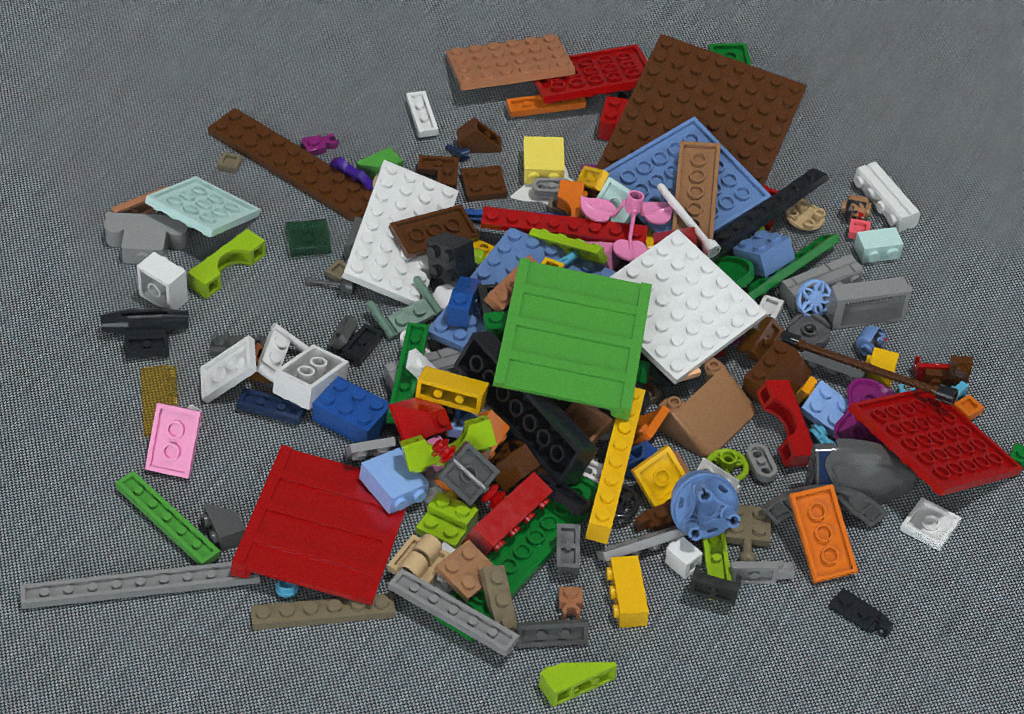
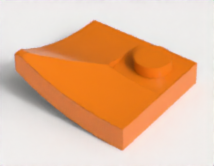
M662 405L651 413L639 416L632 447L646 440L649 441L670 411L666 406Z

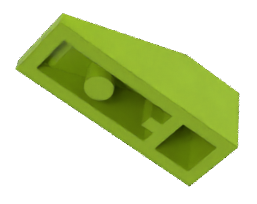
M569 662L548 666L540 672L539 687L551 705L555 707L615 680L617 664L615 662Z

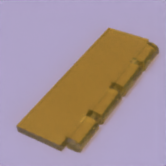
M160 365L141 368L145 437L151 436L157 403L178 406L175 366Z

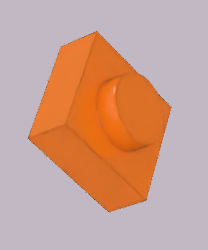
M970 394L953 405L969 420L983 414L985 408Z

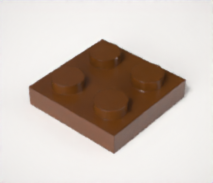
M500 165L461 169L460 175L468 202L507 198L508 192Z

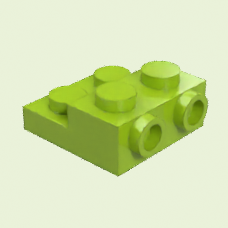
M438 491L428 504L427 513L415 527V533L421 536L431 534L441 544L445 542L456 550L477 523L479 509L476 508L474 503L469 506L458 500L452 492L443 493Z

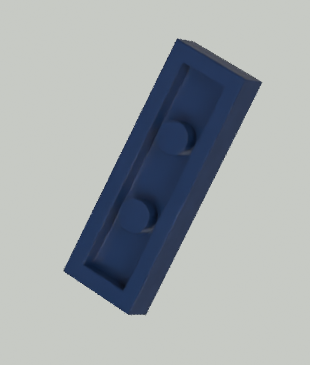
M248 388L243 389L236 403V408L239 410L296 425L300 424L307 410L282 397Z

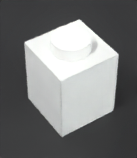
M682 537L676 542H671L666 548L665 563L682 578L686 579L694 573L696 565H701L703 553L686 538Z

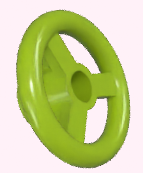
M728 448L718 449L707 457L709 461L720 465V468L727 473L733 471L734 468L743 466L742 472L735 476L739 481L745 479L749 473L748 460L736 450Z

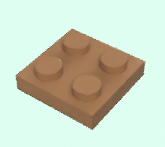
M467 540L439 562L434 570L467 603L483 590L479 570L483 567L495 565L470 540Z

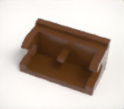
M766 316L745 333L736 350L739 353L747 354V360L758 362L785 330L773 317Z

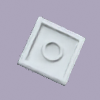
M921 497L901 524L900 531L941 551L961 523L962 517Z

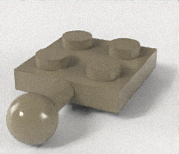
M739 505L737 514L741 518V521H739L740 525L736 528L729 527L725 531L726 543L743 545V551L739 554L738 561H756V555L752 552V546L770 547L771 519L760 506Z

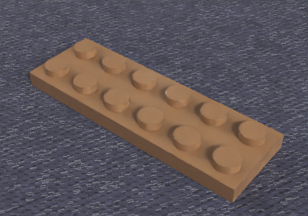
M680 141L675 199L707 238L713 240L721 143ZM674 210L672 230L688 228ZM697 239V245L702 246V243Z

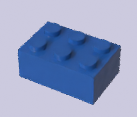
M337 376L312 403L313 421L355 443L376 440L390 424L387 423L388 405L390 402Z

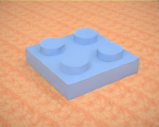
M821 380L800 408L801 414L814 424L822 425L827 433L834 438L835 424L846 413L848 400Z

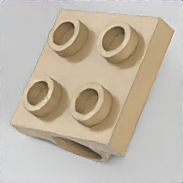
M412 534L388 563L387 571L396 575L403 568L432 585L438 574L434 570L435 566L451 553L443 550L441 542L431 534H424L421 538Z

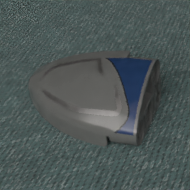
M837 439L836 446L834 443L812 445L805 483L806 486L833 484L849 487L864 493L881 505L913 490L917 476L909 466L903 464L900 458L884 445L857 439Z

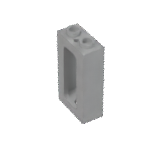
M904 276L833 285L826 312L827 319L832 330L903 321L906 311L909 309L908 302L909 297L912 296V288L910 284H907ZM891 297L888 300L845 305L847 302Z

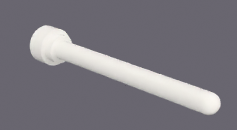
M659 183L657 190L688 228L695 227L696 237L702 243L703 253L708 258L716 256L721 250L719 244L715 240L707 238L663 183Z

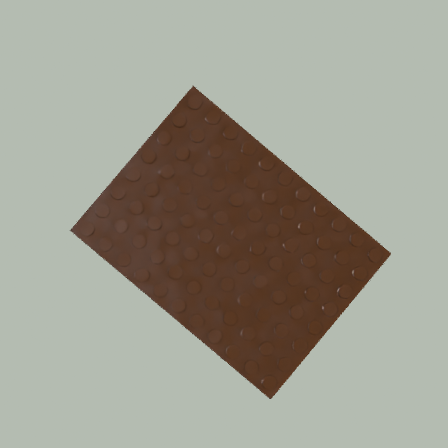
M661 34L596 168L603 170L695 116L735 159L764 186L805 94L807 85ZM585 189V191H588L587 198H597L600 193L597 190Z

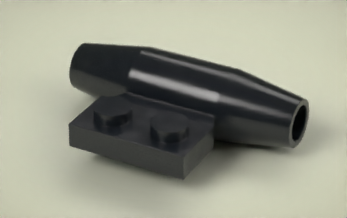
M168 308L126 309L101 315L102 332L125 335V358L169 356L168 334L166 333L189 328L188 311Z

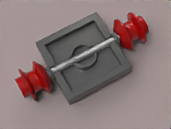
M447 438L437 440L432 446L433 451L431 455L433 457L440 456L439 463H447L436 476L466 504L471 506L482 494V502L489 501V508L493 509L505 499L506 492H498V484L488 486L500 471L469 442L465 441L456 451L455 445L448 446L449 440Z

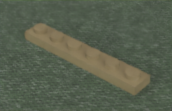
M393 593L375 595L373 605L346 598L252 605L253 630L395 618Z

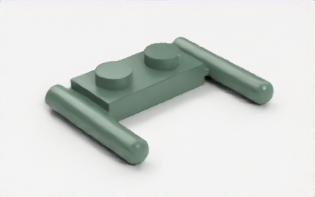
M419 276L414 277L413 282L424 298L387 316L386 319L373 300H369L366 303L367 308L389 340L400 336L401 332L407 329L408 322L424 324L435 316H439L443 311Z

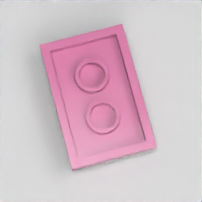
M157 403L145 470L187 479L191 477L203 411Z

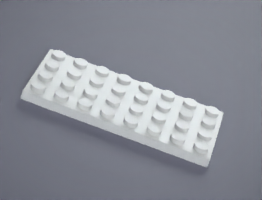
M384 160L341 278L407 305L424 298L414 284L413 279L419 276L428 288L431 279L428 255L425 254L407 259L391 233L389 225L399 220L453 207L458 190Z

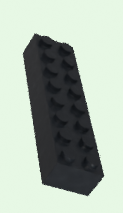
M491 331L473 332L453 366L462 376L489 383L486 403L510 426L509 429L528 446L537 461L560 486L577 483L599 449L552 398L493 386L502 343Z

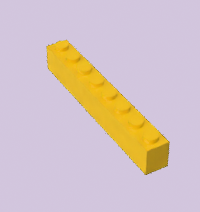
M635 387L629 420L615 418L585 539L608 544L646 391L644 389Z

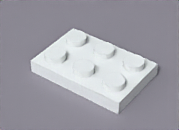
M246 336L200 367L201 397L206 403L211 402L257 372L255 340L252 337Z

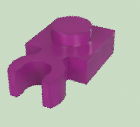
M334 133L327 134L323 138L318 134L301 139L303 149L314 156L327 153V148L336 149L339 147Z

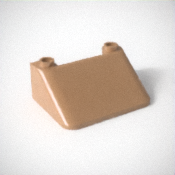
M714 357L706 361L704 365L706 383L685 403L681 402L680 398L672 396L663 400L658 406L660 408L664 405L670 410L658 430L700 457L705 458L713 451L722 449L756 415V408L726 367Z

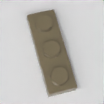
M504 565L481 568L479 571L490 619L517 633V619Z

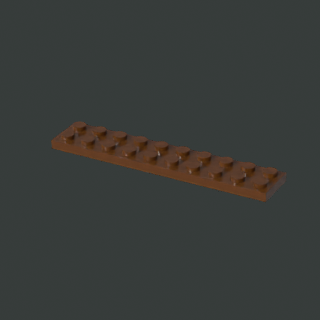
M232 109L208 127V134L350 221L354 222L355 217L363 218L372 190L366 189L361 183L355 182L351 177L240 110Z

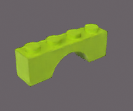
M246 229L196 267L191 268L188 272L189 287L205 299H208L222 288L221 272L225 268L236 264L252 266L266 256L265 240L249 229Z
M483 415L464 421L461 435L448 446L455 445L457 451L467 441L480 453L491 450L492 446L497 445L488 416ZM421 435L399 441L406 467L410 472L419 473L425 471L428 466L434 464L435 466H442L447 463L441 464L439 463L440 456L433 457L431 455L433 445L428 443Z

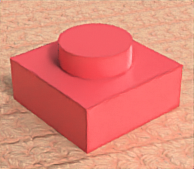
M851 218L848 238L856 239L857 232L869 231L871 222Z

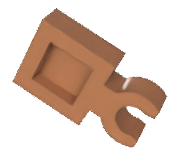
M559 587V609H562V619L566 620L569 614L574 615L575 619H580V610L583 608L582 587Z

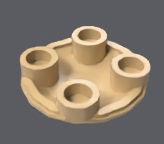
M805 198L785 211V217L788 222L801 230H817L825 222V210L809 203Z

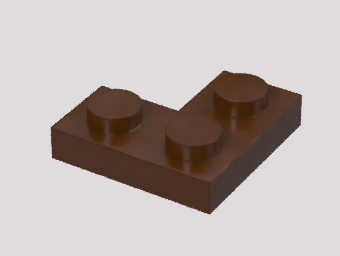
M419 155L418 174L437 175V182L457 190L459 157Z
M951 355L947 370L925 368L922 382L932 386L944 384L950 387L956 386L961 381L968 384L973 366V357Z

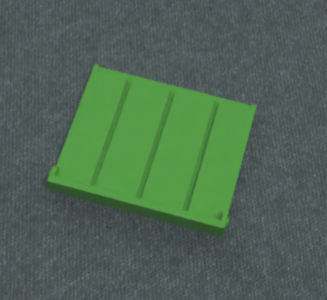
M520 258L493 386L609 409L613 417L629 420L652 284L644 282L640 284L531 262L530 259Z

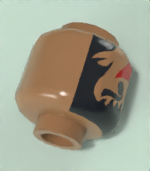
M852 194L849 195L847 200H843L841 212H845L844 217L847 220H851V218L858 220L869 219L872 203H869L867 197Z

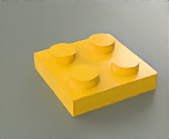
M665 445L630 470L652 507L659 506L669 500L674 485L686 474L668 445Z

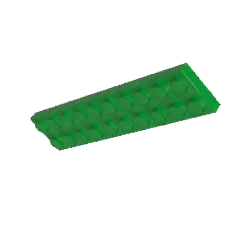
M581 476L577 483L566 484L594 504L598 484L584 476ZM549 496L550 502L542 510L537 508L534 511L536 515L527 524L522 522L519 525L521 529L512 538L507 536L504 539L506 543L497 552L493 550L487 556L495 566L504 565L512 598L556 552L557 523L581 524L591 512L581 516L574 515L568 511V508L561 503L553 501L551 496ZM484 589L467 603L455 591L451 594L455 599L490 618ZM434 616L435 620L470 642L474 641V638Z

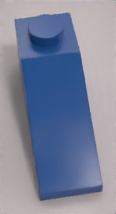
M460 276L447 306L448 325L468 328L477 299V284L481 283L480 279Z

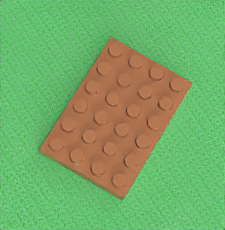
M547 34L544 37L512 39L503 43L491 42L488 45H472L467 48L455 47L451 50H446V58L461 91L575 75V67L558 36L553 34Z

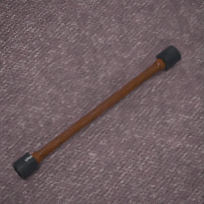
M784 331L781 335V341L798 350H805L868 373L894 380L912 388L920 389L935 396L936 401L953 406L957 399L958 389L944 384L932 386L919 380L893 373L875 365H870L869 363L867 364L834 351L806 343L805 340L801 339L802 336L788 331Z

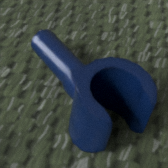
M449 144L446 145V149L456 154V157H459V162L470 159L467 153H470V150L467 147L459 150Z

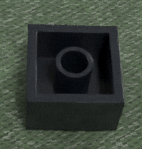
M446 232L426 240L431 279L455 286L460 276L470 278L476 270L473 240Z

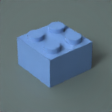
M766 230L757 231L754 236L742 240L739 245L732 248L734 256L750 260L754 265L755 275L763 277L769 276L795 259L790 237L780 233L767 232Z

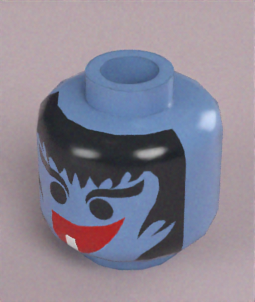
M867 326L857 337L856 348L864 356L872 355L874 347L880 349L885 347L887 337L880 327Z

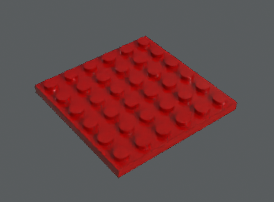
M920 389L855 402L848 409L858 422L867 427L873 436L880 439L888 450L894 452L903 464L909 466L918 478L924 480L931 487L932 491L940 496L1020 475L1023 470L1021 465L955 406L936 401L935 396Z

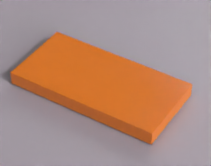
M830 484L789 494L788 498L813 584L857 574L859 571L834 485Z

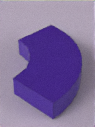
M342 157L334 158L330 162L332 167L351 177L355 182L361 183L366 189L371 190L373 188V181L365 172L353 167Z

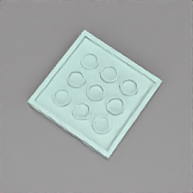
M197 176L149 194L145 200V203L152 206L154 210L164 212L170 218L185 223L189 228H195L207 237H213L259 216L261 210Z

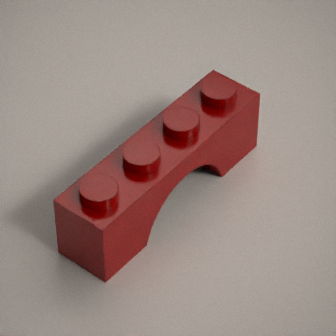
M766 380L758 389L757 395L763 411L776 416L785 428L786 439L777 448L784 467H805L809 463L813 443L789 380Z

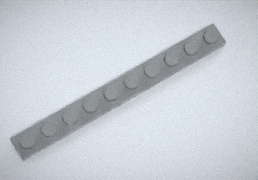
M232 562L20 584L22 609L258 584L260 583V575L252 572L248 578L230 575Z

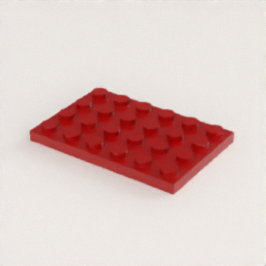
M638 44L569 55L575 67V75L534 80L533 83L544 104H554L562 100L572 101L576 98L593 97L603 93L612 94L615 91L621 90L630 91L635 88L648 61Z

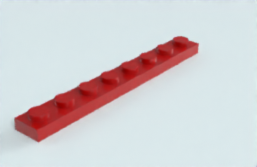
M486 206L483 208L481 228L508 231L509 228H515L528 234L532 228L546 229L553 234L558 235L561 233L571 239L579 238L595 242L615 243L620 239L628 240L630 229L629 223L596 222L587 218ZM634 224L632 241H641L646 245L648 226Z

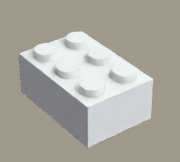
M313 344L275 370L272 393L299 405L301 408L310 410L312 403L337 376L345 380L347 379L349 361Z

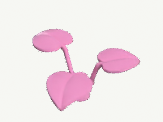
M638 190L629 191L627 199H623L616 210L613 203L608 200L587 198L582 195L580 198V206L586 217L596 222H608L610 217H615L625 206L626 212L632 215L628 240H617L613 245V251L621 259L630 262L647 251V247L643 242L632 241L636 215L640 213V216H645L648 222L663 225L670 221L673 211L668 202H644V194Z

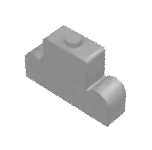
M107 212L104 223L106 243L112 247L121 246L123 263L131 264L141 263L153 252L166 257L168 246L174 250L186 248L189 244L191 228L187 227L185 223L172 219L169 215Z

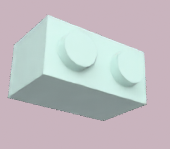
M896 227L857 232L854 248L861 264L900 259L904 244Z

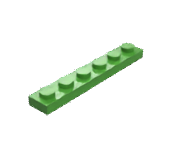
M132 471L115 482L116 489L198 565L211 564L221 557V551L136 472Z

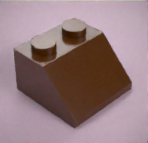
M512 437L495 450V455L490 460L500 471L492 482L498 484V489L501 491H511L518 485V481L536 472V468L540 464L525 443Z

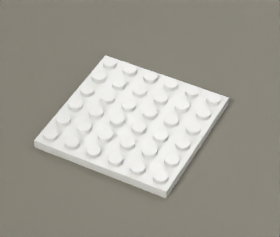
M678 229L610 276V278L640 284L641 282L652 284L641 352L675 385L763 320L767 315V312Z

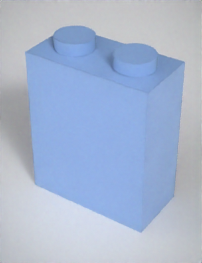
M400 448L361 463L359 479L389 514L401 511L405 507L422 502L427 498L430 483L421 472L414 473V471L410 472L407 469Z

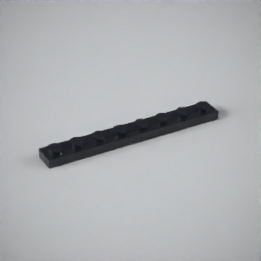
M815 168L808 170L805 174L778 191L770 199L765 200L761 205L718 233V235L713 237V240L719 244L721 250L716 256L709 259L715 261L742 240H745L827 182V173Z

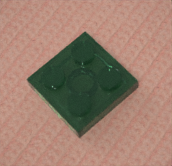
M326 219L285 223L290 257L332 253Z

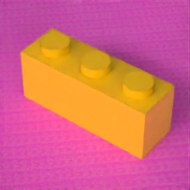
M425 366L417 381L415 398L479 415L486 403L489 383Z
M638 555L611 557L610 566L606 567V579L611 581L609 597L615 603L612 605L613 618L618 620L619 628L647 626L649 610Z

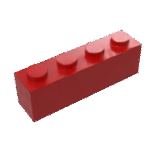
M533 472L472 528L461 545L470 540L484 555H488L492 550L497 552L506 543L504 539L507 536L512 538L521 529L519 525L522 522L527 524L536 515L534 511L537 508L542 510L550 502L548 497L553 490Z

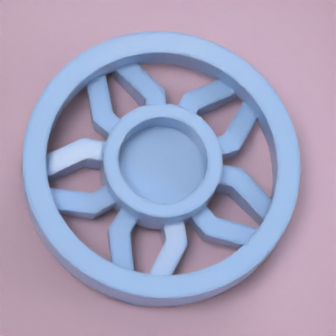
M810 279L800 286L796 295V305L801 314L811 316V314L806 312L812 310L814 314L822 317L827 312L831 289L826 282L819 279ZM816 283L813 289L808 288L810 284ZM802 294L805 298L803 304L801 303Z

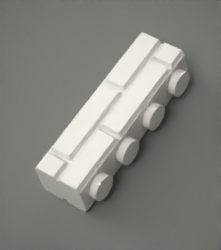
M876 161L856 169L854 177L856 187L862 189L868 200L874 203L877 211L886 217L890 226L896 227L898 232H902L907 228L910 229L918 225L920 218L919 210Z

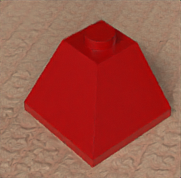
M411 398L388 405L402 441L419 435L427 441L438 434L441 436L453 429L445 408L437 403L419 398Z

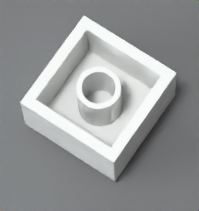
M155 252L137 265L139 294L141 297L159 308L176 310L188 301L186 271L181 266L175 265L166 257L160 256Z

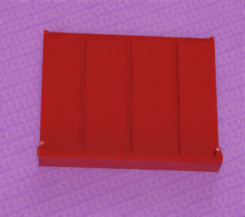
M281 445L232 560L230 575L248 578L252 572L373 605L407 507L401 511L389 514L359 479L361 469L359 467L296 451L292 447Z

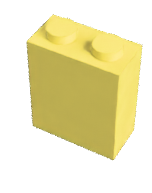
M524 136V184H532L533 180L541 177L564 178L563 137Z

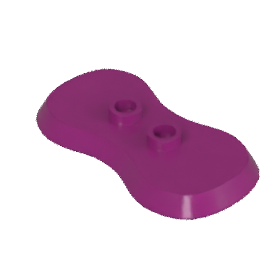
M857 378L853 380L847 388V411L834 427L835 439H857L883 445V442L873 436L867 427L858 422L848 409L852 403L892 395L893 392L887 386L872 379Z

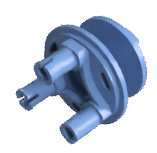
M695 470L683 475L674 485L670 503L671 516L675 525L692 540L698 541L700 539L712 538L720 535L729 527L736 528L740 525L739 521H741V518L737 514L739 508L738 495L733 485L725 477L707 470Z

